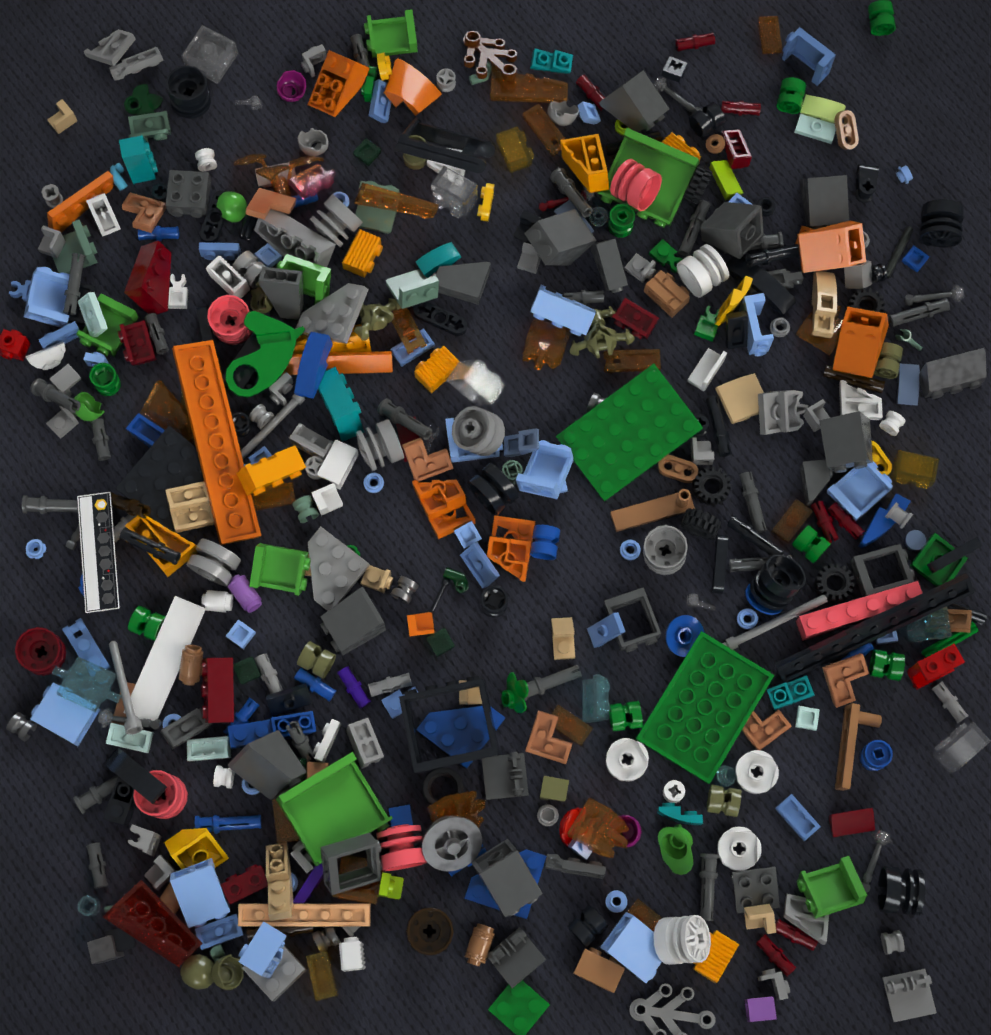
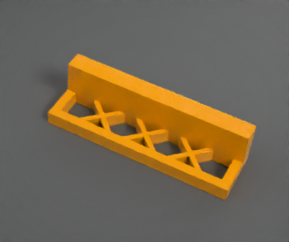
M354 325L347 344L332 341L333 345L329 353L372 352L370 340H361L354 332L357 326L362 325ZM301 335L296 339L293 354H303L309 336Z

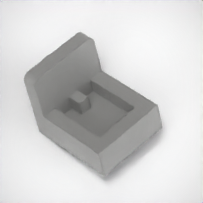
M322 44L311 47L308 51L302 53L303 62H301V66L305 73L309 72L311 77L315 76L313 65L324 61L327 56Z
M775 968L762 971L763 976L757 977L758 981L771 979L776 1000L788 999L787 994L790 993L788 981L783 979L782 972L776 973Z

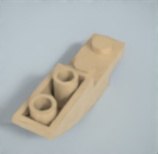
M814 272L811 335L832 338L834 317L837 313V285L834 273Z
M284 842L266 846L268 916L270 921L291 918L294 905L288 844Z

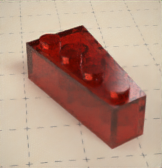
M142 880L103 916V918L178 967L203 944Z

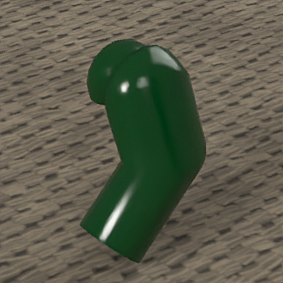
M446 567L443 577L453 580L457 592H466L469 584L465 574Z

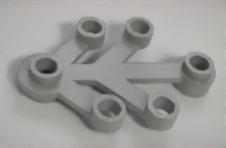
M662 984L659 986L658 991L646 1000L642 998L635 999L629 1007L632 1018L637 1021H644L653 1035H656L659 1031L664 1035L667 1034L663 1029L658 1028L651 1016L660 1017L673 1035H687L679 1029L674 1020L698 1023L703 1029H710L715 1024V1016L710 1011H702L696 1014L674 1010L683 1002L693 999L694 991L690 987H684L679 995L662 1008L652 1007L662 997H669L672 994V987L669 984ZM663 986H667L669 988V993L667 995H664L661 992ZM684 990H690V998L684 997ZM639 1005H642L645 1008L643 1014L637 1013V1007ZM705 1015H708L711 1019L709 1024L703 1022Z

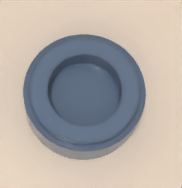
M912 530L905 536V546L911 551H920L926 544V537L921 531Z

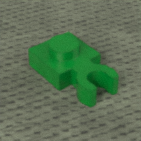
M369 66L370 69L366 77V83L361 87V95H364L365 102L370 103L374 81L377 79V67Z
M662 239L649 252V255L663 267L668 263L670 270L673 273H677V268L674 264L683 259L675 257L677 251Z
M708 305L704 316H700L694 335L713 342L718 329L715 323L719 309L716 314H711L709 311L711 306Z

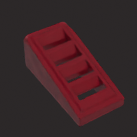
M740 129L722 131L721 136L725 140V151L731 169L749 167L752 156ZM737 137L738 140H730V138Z

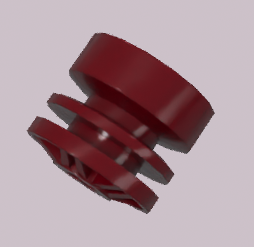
M40 627L28 629L21 634L15 647L16 658L21 666L36 675L42 676L53 674L59 670L65 662L67 653L65 644L60 637L50 630ZM45 650L47 652L46 656L39 655V651Z

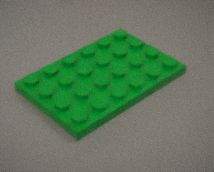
M653 363L559 433L556 438L561 444L571 448L574 457L573 461L605 502L700 432L703 427Z
M701 631L636 740L709 785L774 675Z

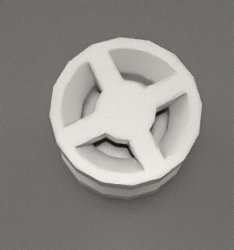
M204 148L195 153L199 171H209L217 167L216 160H214V150Z
M888 411L886 419L882 420L879 426L890 435L896 436L899 432V427L903 426L906 421L897 412Z
M217 765L214 772V787L223 785L231 789L235 772L230 768H223Z
M677 780L669 781L664 786L663 796L669 803H677L685 795L684 785Z

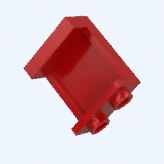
M954 643L917 662L906 672L916 690L955 671L954 668L962 665L965 661Z

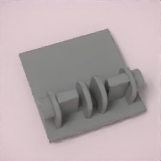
M925 969L882 978L893 1022L937 1013L929 985L932 984L931 977L927 975Z

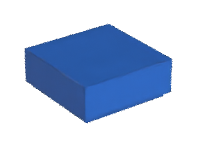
M913 245L901 262L915 272H918L930 256Z
M410 805L389 808V815L393 818L390 820L391 827L404 824L413 825Z

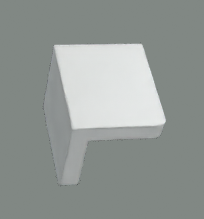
M334 483L312 492L313 499L321 516L343 506Z

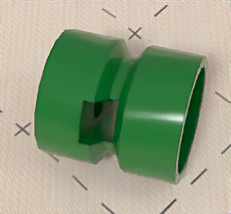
M878 0L871 3L868 7L871 34L881 36L893 33L896 25L892 2L889 0Z
M794 77L783 79L777 101V109L790 114L801 112L806 83Z
M621 203L611 209L608 229L612 235L619 238L630 235L635 220L633 208Z
M99 363L91 369L89 378L99 394L111 396L119 391L121 381L110 364Z
M808 525L791 545L799 552L804 551L805 557L814 564L831 543L823 536L818 537V532Z
M138 606L130 618L128 630L138 635L144 633L145 638L155 641L166 616L156 612L151 614V610Z
M874 649L871 655L869 675L882 678L885 675L887 679L900 681L905 667V655L895 652L888 655L886 651Z
M639 701L626 702L625 706L621 703L609 705V716L613 732L625 730L627 726L630 729L643 728ZM625 713H629L630 718L626 719Z

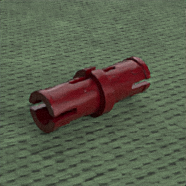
M714 33L693 34L688 38L675 39V45L678 47L677 52L692 48L696 50L702 46L714 45Z
M585 74L580 76L576 84L584 91L586 97L591 99L602 111L604 108L599 105V102L605 97L600 92V88L592 84Z
M722 100L723 113L738 114V116H742V114L760 116L761 103L744 102V100H740V102Z
M818 501L820 510L816 503L812 504L811 508L818 520L817 525L821 527L825 539L832 543L829 534L832 535L834 541L838 540L839 536L833 527V519L828 515L824 502Z
M838 502L832 504L827 510L839 522V526L841 528L844 527L855 540L865 533V530L856 523L853 516L848 514Z
M780 919L776 921V933L790 939V942L794 944L796 942L814 951L818 941L798 927L789 925Z
M766 934L755 943L769 957L768 960L771 963L773 962L786 977L796 969V966L783 954L784 951L778 948Z

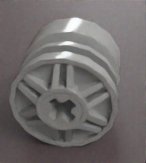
M332 194L324 203L329 212L325 214L318 210L317 213L322 219L319 221L312 216L310 220L319 233L341 247L343 243L337 237L341 235L346 240L349 238L344 229L348 228L355 232L363 222Z
M389 419L376 423V434H373L369 427L365 428L368 436L366 438L361 430L356 432L358 448L364 462L370 467L371 471L377 470L375 460H378L381 467L385 466L383 459L385 456L388 457L391 463L404 459L403 450Z
M667 525L658 526L651 530L645 538L643 547L644 561L649 569L661 575L674 574L680 570L685 563L688 549L685 536L677 528ZM665 548L668 549L669 554L662 556V551Z

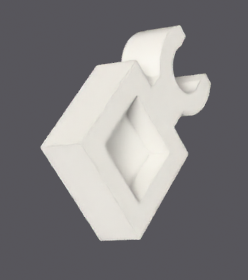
M174 274L170 276L173 287H169L168 309H187L188 289L184 287L186 284L184 274H182V278L178 282L175 281Z

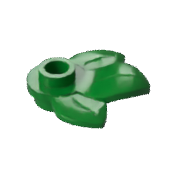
M511 672L506 681L507 689L501 695L502 704L504 707L514 709L517 713H523L527 709L525 698L529 692L528 684L525 680L517 681L514 672Z

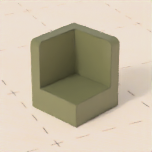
M544 776L540 799L565 802L569 780Z

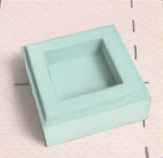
M798 706L795 727L816 731L820 709Z

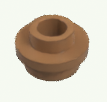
M711 135L706 140V148L710 153L718 154L725 148V140L721 135ZM714 141H718V145L713 146L712 143Z

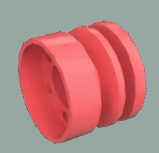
M628 159L616 171L611 182L610 193L622 202H627L631 207L644 211L653 203L658 195L662 177L652 169L645 168L641 163Z
M225 295L212 302L208 309L207 318L215 336L221 342L237 345L246 341L252 334V331L244 325L245 316L250 310L241 298L234 295ZM233 320L235 325L232 326L230 321Z
M162 770L150 771L149 773L167 786L164 791L167 797L164 800L160 796L152 804L134 789L133 797L136 806L141 812L159 819H170L177 816L187 803L188 792L185 784L180 778Z
M398 825L376 833L378 840H387L380 843L381 849H389V853L380 856L382 871L401 870L427 863L423 856L422 848H415L414 844L423 841V836H413L422 831L421 825Z

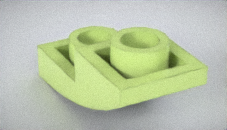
M806 95L800 113L835 123L836 114L844 111L846 106L829 99Z

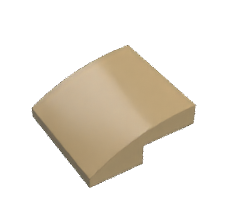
M755 373L737 378L715 388L732 424L759 414L758 394L764 392Z
M204 481L165 490L176 533L215 524Z

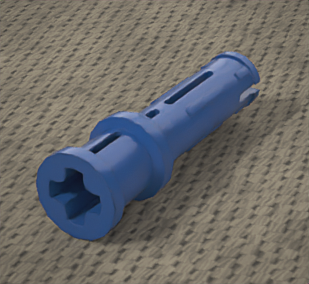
M219 815L203 818L195 816V829L207 828L209 832H214V834L220 833L221 830L261 829V815L221 818Z

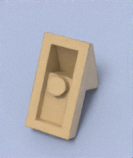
M572 617L552 618L554 660L575 659Z

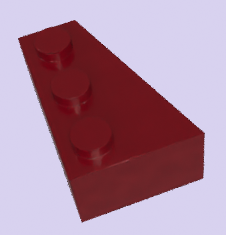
M159 241L141 246L124 291L127 296L148 314H160L168 311L171 252Z
M205 658L201 663L203 679L201 696L204 697V706L201 708L202 719H205V723L234 722L233 658Z

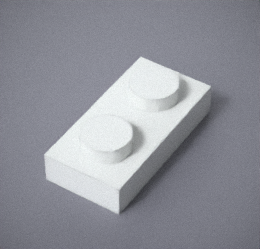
M332 719L330 724L326 723L322 731V735H324L321 743L318 742L313 751L316 761L325 762L341 727L340 722Z

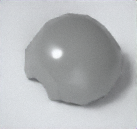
M553 101L549 104L547 113L549 118L557 125L567 126L574 122L579 110L576 105L568 107L566 101L560 103Z
M311 128L306 133L301 131L297 137L301 151L307 156L316 157L328 149L329 141L327 135L321 130Z

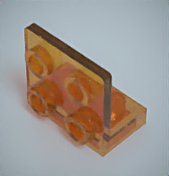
M349 855L343 856L339 875L368 866L367 859ZM381 880L335 894L332 897L359 903H371V905L377 906Z

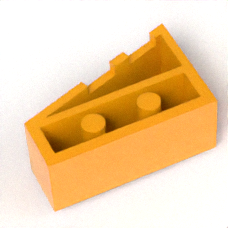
M599 134L560 140L563 160L589 193L609 190L608 171Z
M295 445L279 451L268 458L264 457L252 465L249 463L236 474L247 496L254 493V496L265 492V488L270 485L275 488L283 484V479L290 477L292 480L301 476V471L306 466Z
M136 516L125 525L129 530L157 543L162 542L166 547L181 553L180 560L174 565L162 558L157 559L153 557V554L147 552L167 577L184 565L191 555L198 553L196 544L186 540L148 516L146 518ZM155 547L153 548V549H156V550H158V551H160V552L166 554L165 552H163V551H161V550H159V549H157V548H155Z

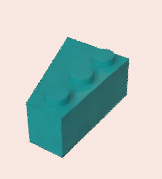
M143 135L119 140L122 159L132 183L155 180V173L158 172L157 163L154 160L149 142L145 140Z
M336 367L325 371L318 390L343 442L357 436L356 432L359 430L364 433L359 414L362 412L357 401L354 403L352 401L354 395L351 388L345 387L347 381L344 374H339Z

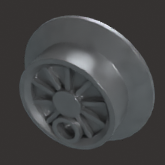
M453 815L441 817L432 823L424 835L422 841L423 856L428 864L435 869L441 871L462 869L473 862L478 856L482 846V835L477 825L467 818Z

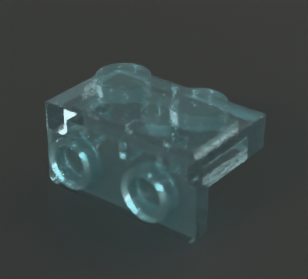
M946 606L906 625L909 642H922L924 640L951 637L948 607Z
M595 674L593 679L583 680V722L592 723L609 720L610 684L608 678Z

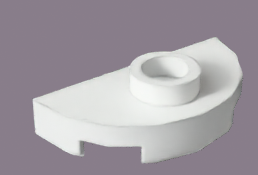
M62 341L25 357L36 368L42 370L53 369L61 363L60 361L66 351L65 344Z

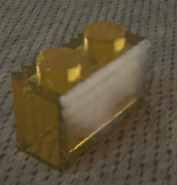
M516 126L496 133L497 145L510 173L532 166L534 154L531 147L527 148L525 142H527L524 131L520 132L519 127Z
M899 450L895 455L891 478L896 479V482L901 484L912 482L916 483V486L920 488L931 487L936 480L939 459Z
M326 951L306 956L316 1001L336 997L339 994L336 988L337 984H335L336 980L333 979L335 975H333L332 962H330V953Z

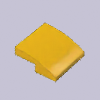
M745 276L738 287L733 289L720 307L715 325L720 326L726 321V314L732 313L749 290L753 278Z

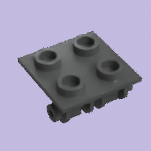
M511 752L508 755L482 759L486 800L529 796L524 753Z
M775 866L732 872L731 881L734 884L737 914L744 913V907L770 904L772 909L780 908Z
M520 927L490 951L487 957L511 988H514L546 961V958Z

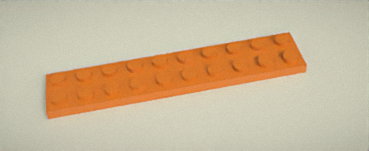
M209 340L173 346L172 351L204 482L210 499L209 502L219 543L224 545L261 537L252 495L247 496L236 474L244 467L214 342Z

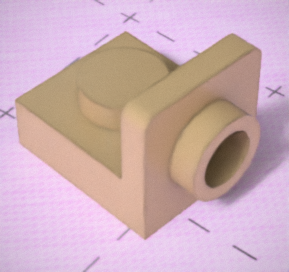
M370 565L366 569L360 584L384 593L386 588L390 589L393 582L391 570L386 569L384 571Z

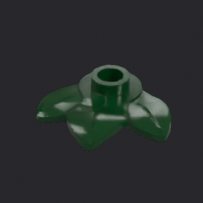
M141 84L135 87L132 96L125 100L124 107L131 115L138 116L155 113L154 110L160 107L163 99L156 94L149 93L147 84ZM133 103L138 104L137 108H131V105Z

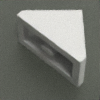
M105 193L86 200L102 237L121 229Z

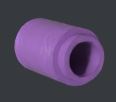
M238 574L231 578L228 588L243 610L251 613L262 605L261 597L253 587H249L250 582L246 576Z

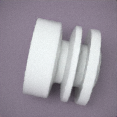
M708 244L701 246L699 250L694 251L693 256H687L678 262L676 266L682 282L698 298L710 292L713 286H718L729 278L726 263L720 254Z
M699 915L660 919L654 930V947L657 956L664 964L668 965L693 962L702 963L705 961L711 947L710 932L705 920Z

